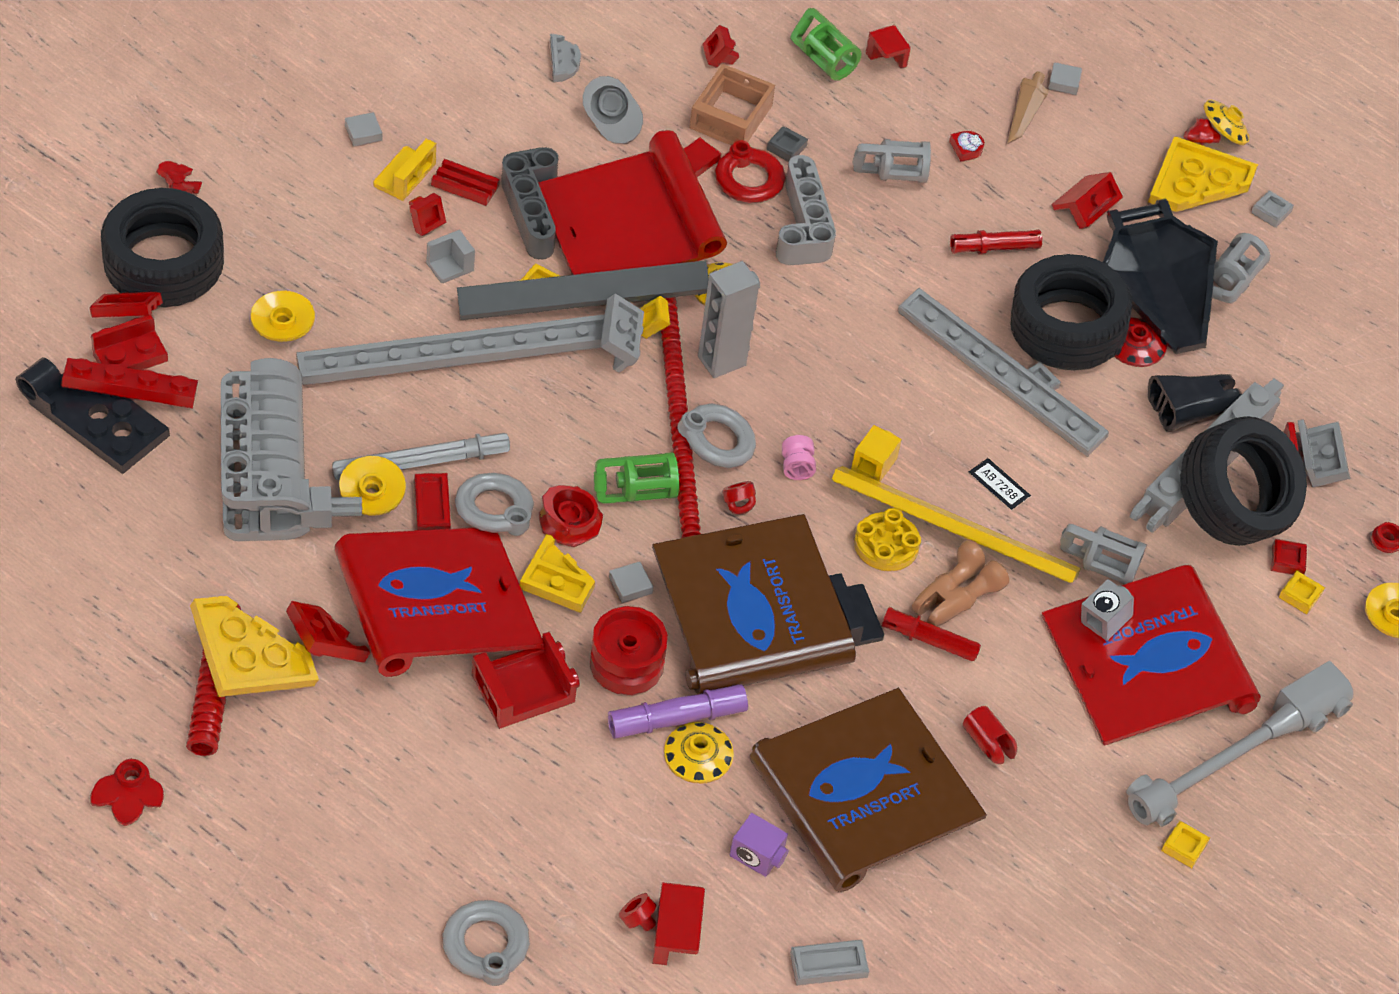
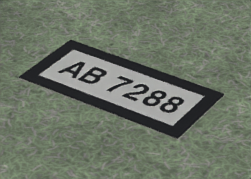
M989 458L968 471L1011 510L1031 496Z

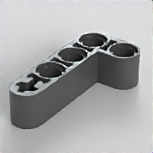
M548 147L512 152L504 156L502 160V188L528 254L539 260L552 256L555 246V224L538 182L558 176L559 156L555 150Z

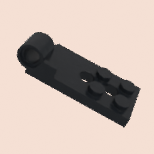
M40 358L15 378L17 387L29 400V404L121 474H124L170 436L169 427L127 397L62 387L63 374L47 358ZM98 412L107 414L103 419L91 418L93 414ZM119 430L131 432L128 436L114 435Z

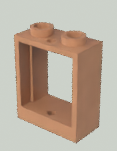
M722 64L693 105L689 128L729 145L734 144L738 140L749 142L773 105L776 85ZM722 92L757 105L747 120L713 107Z

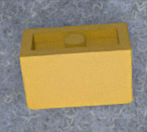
M426 138L416 150L404 146L375 178L373 186L404 201L436 165V143Z

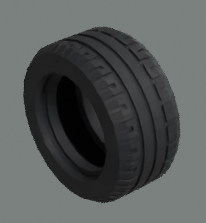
M153 188L133 193L121 200L103 221L101 247L104 270L109 282L119 293L160 292L163 303L157 305V307L179 306L204 295L216 284L222 273L224 243L220 219L212 207L189 192L173 188ZM160 235L182 237L194 245L189 252L177 258L165 260L144 258L131 250L142 240Z
M1054 255L1030 266L1018 279L1011 310L1010 325L1012 334L1019 346L1029 356L1046 366L1073 371L1089 369L1105 363L1122 349L1129 329L1132 295L1123 278L1109 265L1084 255ZM1062 301L1080 303L1093 309L1101 317L1089 322H1067L1048 315L1041 307L1049 303Z
M1243 416L1211 427L1201 432L1190 442L1182 460L1180 484L1184 503L1199 527L1218 541L1229 545L1243 546L1276 536L1289 529L1301 513L1307 490L1306 472L1302 458L1289 437L1270 422L1257 417ZM1231 451L1237 452L1244 457L1254 470L1259 485V504L1255 512L1244 507L1232 491L1227 476V460Z

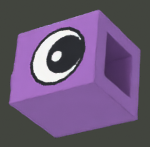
M751 813L733 837L730 857L767 877L774 866L779 868L787 857L789 850L785 848L788 833Z

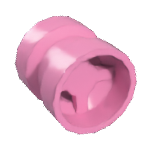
M804 435L790 436L782 443V455L785 458L783 463L785 476L793 480H805L812 477L816 472V462L814 457H812L814 455L812 439Z

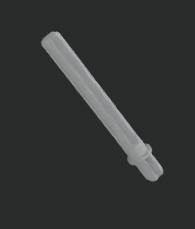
M507 433L480 437V434H475V438L367 456L386 458L402 470L479 457L482 460L486 455L508 452L510 450V440ZM361 457L334 461L332 463V470L335 479L340 480L345 467Z

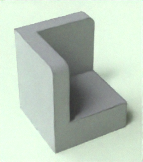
M457 230L427 243L426 263L441 283H445L474 271L475 249L463 233Z

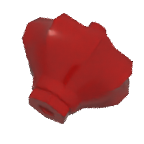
M1197 118L1195 125L1185 131L1183 136L1185 140L1199 143L1205 146V143H1219L1221 140L1220 133L1212 127L1210 120L1205 118Z

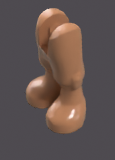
M972 540L964 541L957 549L958 563L949 573H943L936 577L913 602L911 608L917 615H922L936 603L939 604L930 614L927 623L938 627L961 612L971 609L977 598L986 593L1001 591L1009 584V576L1006 569L1000 563L993 560L985 565V555L982 549ZM978 574L969 585L959 587L966 580Z

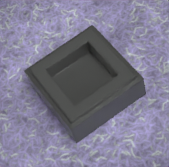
M782 126L769 140L766 150L789 162L792 157L799 155L807 147L808 139Z

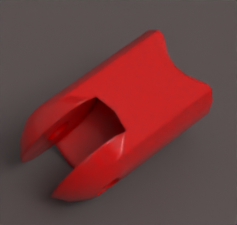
M980 706L966 716L963 721V728L993 763L999 765L1004 763L1003 752L1008 758H1015L1018 752L1016 740L989 707Z

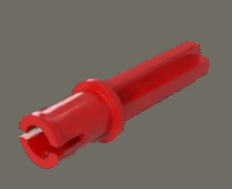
M888 607L881 625L884 628L908 636L910 641L915 638L970 661L977 659L981 645L975 641L922 621L919 615L916 618L892 607Z

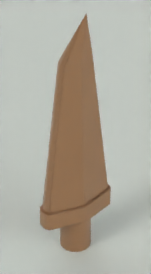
M1035 72L1032 80L1023 78L1021 81V88L1007 144L1023 136L1043 100L1048 95V89L1042 85L1045 79V75L1042 72Z

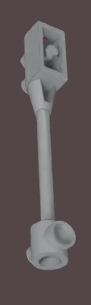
M1329 660L1280 690L1272 708L1276 713L1253 733L1171 783L1161 778L1152 781L1147 774L1137 778L1126 791L1129 795L1128 804L1132 814L1144 825H1150L1154 821L1161 827L1169 824L1177 815V812L1174 810L1178 805L1176 795L1268 739L1294 731H1302L1307 727L1315 733L1328 722L1326 715L1333 712L1338 718L1345 715L1353 706L1351 702L1353 688L1349 680Z

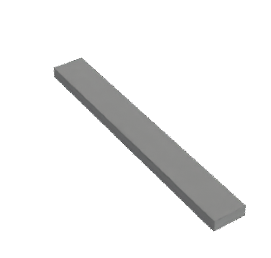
M918 288L898 306V313L1087 457L1108 437L1109 431L921 288Z

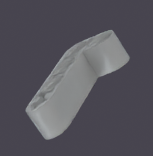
M797 155L789 161L785 182L796 224L785 225L780 229L776 247V258L785 265L826 262L833 253L836 230L815 162L808 156Z

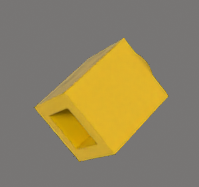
M873 425L855 449L851 470L881 482L898 458L902 439L890 431Z

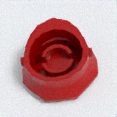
M558 485L550 487L542 496L543 508L539 512V521L542 532L545 535H551L555 542L571 547L581 545L598 536L602 525L603 513L599 510L595 498L589 492L581 489L579 486Z

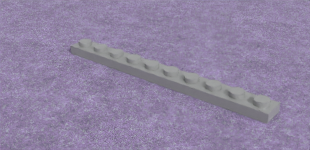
M605 314L296 352L298 369L302 374V385L601 348Z

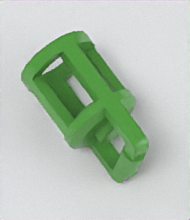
M815 8L806 10L791 34V40L835 81L841 80L852 73L861 60V50ZM815 18L821 24L812 29L805 41H803L802 36ZM842 59L847 65L836 71L835 68Z
M669 452L597 460L594 471V491L596 492L597 500L600 503L677 498L679 493V474L675 454ZM645 464H657V465L635 466V465H645ZM620 466V471L616 472V483L618 488H622V493L606 495L607 472L605 468Z

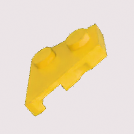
M546 534L520 580V587L526 592L581 613L594 590L595 580L585 570L578 567L577 562L569 553L564 555L555 546V539L551 535Z

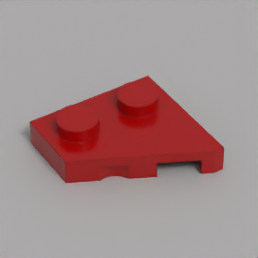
M291 601L286 613L309 653L318 657L325 655L362 663L366 662L371 653L365 645H352L347 640L350 632L337 623L321 606Z

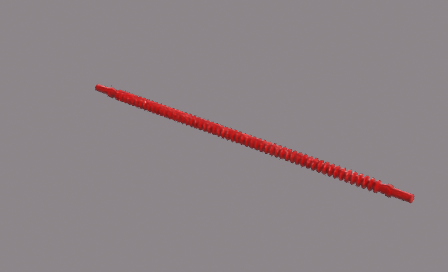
M676 297L665 298L668 301L670 325L663 328L660 332L662 334L663 361L666 370L665 382L668 391L672 448L676 457L679 474L677 500L679 502L680 524L682 525L680 530L683 533L681 538L700 535L701 526L699 525L700 518L698 517L699 510L697 509L698 496L696 494V480L694 479L695 472L693 471V451L687 439L680 434L677 427L682 416L688 411L687 393L685 391L686 385L684 383L685 377L683 376L684 364L682 362L683 356L681 355Z

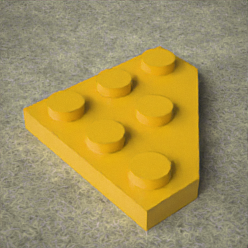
M1174 136L1151 191L1148 203L1155 204L1156 200L1166 198L1171 210L1178 212L1246 193L1249 191L1258 164Z
M218 596L196 598L192 601L190 608L218 697L312 687L318 682L319 678L311 654L306 650L305 646L298 642L295 645L278 635L280 630L257 615L252 618L236 607L238 603L231 598Z

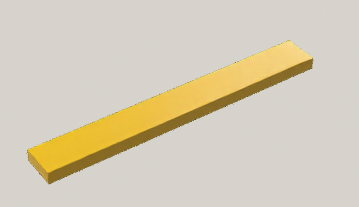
M844 466L836 468L832 480L838 484L1066 582L1073 583L1081 570L1080 567Z

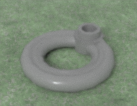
M713 403L699 405L690 412H686L677 426L680 434L687 439L691 449L701 459L714 466L725 468L742 466L752 458L756 449L755 434L749 423L738 412L727 406ZM715 421L728 426L737 437L736 447L731 450H723L713 446L703 434L706 423Z
M499 473L478 474L467 479L458 488L455 498L458 514L467 524L479 530L493 533L508 532L511 535L519 536L524 534L529 528L534 506L531 492L521 481L509 475ZM496 490L508 494L513 499L514 505L508 507L504 514L492 515L479 510L475 504V498L484 491Z
M493 900L473 901L460 907L448 919L442 934L443 949L451 964L463 974L482 979L491 986L502 985L508 980L510 972H513L525 959L530 945L529 929L522 916L509 905ZM479 921L498 923L507 933V946L501 953L494 952L486 955L484 958L476 956L465 945L464 936L467 929ZM492 963H499L501 967L498 969L491 968L489 965Z

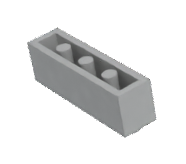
M743 261L709 274L698 358L713 378L744 367L747 363L760 281L754 271H750Z

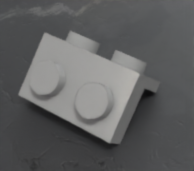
M1304 419L1298 420L1299 432L1296 433L1298 452L1303 451L1304 457L1301 458L1306 476H1309L1312 487L1351 479L1339 421L1307 429Z

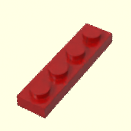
M67 358L62 377V387L191 409L194 406L198 380L182 375L160 374L152 370L131 369L118 364H102L83 358Z

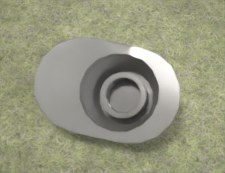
M600 76L591 80L585 87L582 96L583 106L597 129L607 140L616 144L634 140L641 131L643 113L629 90L621 81L611 76Z

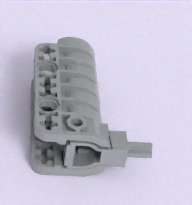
M276 358L254 360L251 362V371L230 372L221 380L224 534L233 541L290 540L305 535L310 531V527L332 528V517L362 516V497H331V486L309 488V479H305L302 374L295 365L285 360ZM233 384H239L240 386L239 398H233ZM240 440V449L238 450L233 449V441ZM235 462L241 463V471L234 472ZM234 493H241L240 497H234ZM235 514H242V529H235Z

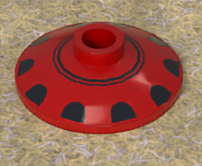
M1131 317L1125 343L1114 357L1130 366L1147 367L1158 363L1164 357L1167 344L1143 319Z

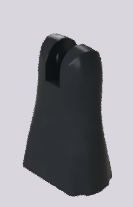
M1231 374L1205 376L1155 375L1151 376L1148 382V400L1156 412L1160 411L1158 415L1159 420L1166 432L1190 425L1207 417L1223 414L1242 393L1240 389L1234 388L1236 382Z

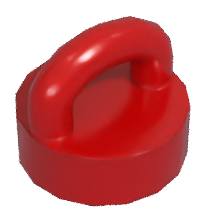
M751 481L736 483L722 490L724 501L727 503L729 510L734 514H745L752 510L756 504V490L754 483ZM748 498V502L745 505L736 506L735 502Z

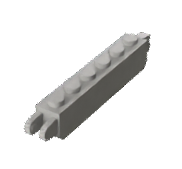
M1275 378L1264 387L1254 382L1207 429L1243 416L1257 417L1271 422L1280 404L1279 397L1284 384ZM1186 450L1146 489L1144 497L1133 508L1129 516L1133 520L1138 521L1145 513L1150 515L1151 518L1147 523L1146 529L1152 533L1162 524L1168 527L1187 508L1180 484V471ZM1231 451L1227 460V467L1240 454Z

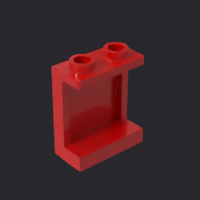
M550 632L543 633L542 635L543 649L523 650L490 661L486 652L473 656L472 676L499 729L575 703L576 691L580 686L577 672L574 668L569 669L565 661L566 656L562 644L559 641L555 642Z

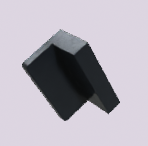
M842 573L830 575L829 578L852 634L855 647L883 641L885 634L865 586L857 584L847 587Z

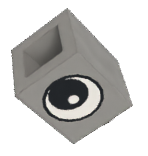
M1107 579L1082 603L1081 623L1107 641L1133 616L1134 597L1125 587L1117 586Z

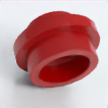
M1385 522L1375 527L1371 534L1373 545L1385 553L1399 551V526L1391 522Z

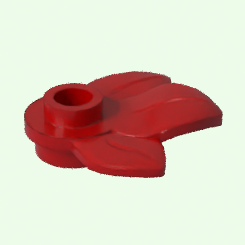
M126 759L117 766L114 774L98 780L91 792L90 801L92 806H111L115 819L121 825L126 826L139 819L145 806L151 808L161 807L164 791L161 784L150 777L149 769L145 764L137 759ZM130 776L137 777V779L134 780H126Z

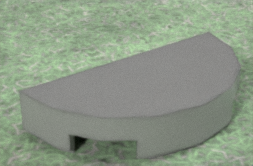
M550 34L553 82L565 81L573 77L579 70L581 53L579 47L566 41L564 36Z

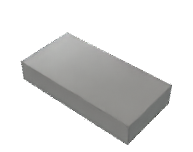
M862 940L791 947L790 956L796 985L868 978L869 968Z

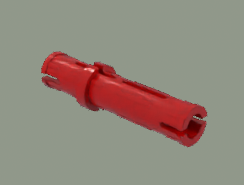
M1040 229L995 233L978 230L977 233L952 234L950 237V247H954L951 248L953 254L963 252L986 254L987 251L1041 249L1043 237L1038 236L1041 235Z

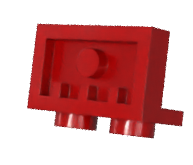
M152 315L134 318L128 322L104 328L91 334L93 356L97 363L118 364L126 368L144 370L168 362V353L155 331Z

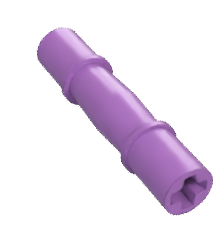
M742 684L711 691L707 689L704 690L703 694L677 697L650 705L644 702L638 706L609 711L608 724L614 739L645 732L649 734L652 733L653 729L683 725L705 718L715 720L717 717L745 712L748 710V700Z

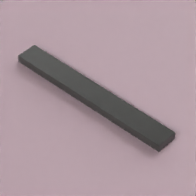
M706 261L457 287L460 319L470 320L606 305L607 299L615 293L628 302L653 300L659 296L671 298L707 294L709 276Z

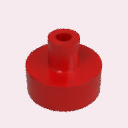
M642 893L631 899L621 909L619 917L629 929L640 925L647 932L657 923L651 916L657 905L647 893Z

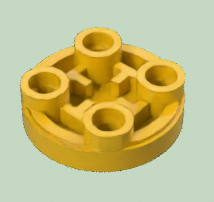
M889 508L885 512H878L865 517L858 523L854 537V547L861 560L867 565L882 571H897L911 565L918 555L921 544V537L915 525L896 508Z

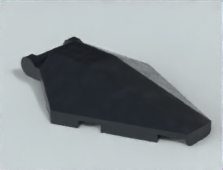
M1166 198L1156 200L1155 204L1124 211H1118L1117 209L1107 211V221L1113 230V236L1103 263L1114 269L1128 285L1132 295V308L1175 354L1206 348L1218 241L1176 218L1172 214ZM1158 215L1160 217L1157 219L1130 224L1126 226L1123 225V223L1139 220Z

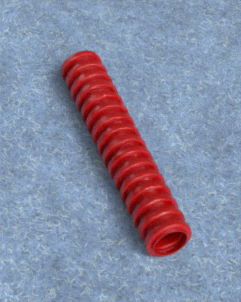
M203 649V657L201 658L199 669L200 675L198 676V684L196 686L197 693L194 697L195 702L193 704L186 747L193 754L209 756L218 751L226 696L218 697Z

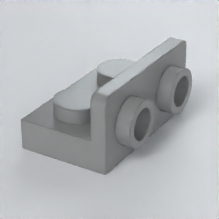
M615 293L607 299L601 348L615 356L613 369L619 373L626 367L634 365L640 356L639 348L643 332L644 311Z

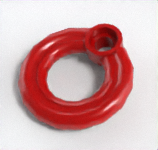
M744 140L734 142L730 146L729 152L718 160L715 169L716 182L722 191L733 199L746 203H761L774 198L782 191L786 180L784 167L775 156L765 150L752 148ZM750 164H755L767 172L768 179L763 185L757 187L744 186L734 179L733 170L736 167L744 168Z

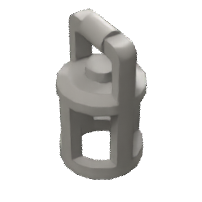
M884 139L881 145L859 144L852 161L854 171L858 173L879 174L880 179L886 181L891 179L927 183L930 171L931 146L930 142L925 141L920 143L891 141L890 139ZM866 154L874 155V163H864ZM894 156L918 158L917 166L893 164Z
M1240 233L1230 242V246L1215 262L1213 279L1219 287L1213 286V299L1233 303L1250 286V282L1270 261L1269 249L1262 240L1249 233ZM1250 245L1255 247L1260 253L1255 261L1243 255Z
M1068 524L1063 530L1060 539L1061 550L1082 558L1084 569L1094 571L1122 584L1133 582L1147 547L1145 543L1134 541L1109 531L1102 526L1095 530V532H1092L1074 524ZM1074 538L1083 540V546L1073 543ZM1105 549L1130 559V564L1101 554L1102 550Z

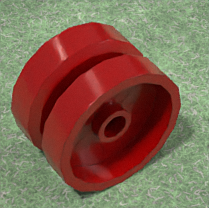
M623 606L611 609L602 615L593 630L590 669L594 679L603 688L623 695L643 693L655 686L663 675L668 634L663 622L654 613L641 607Z

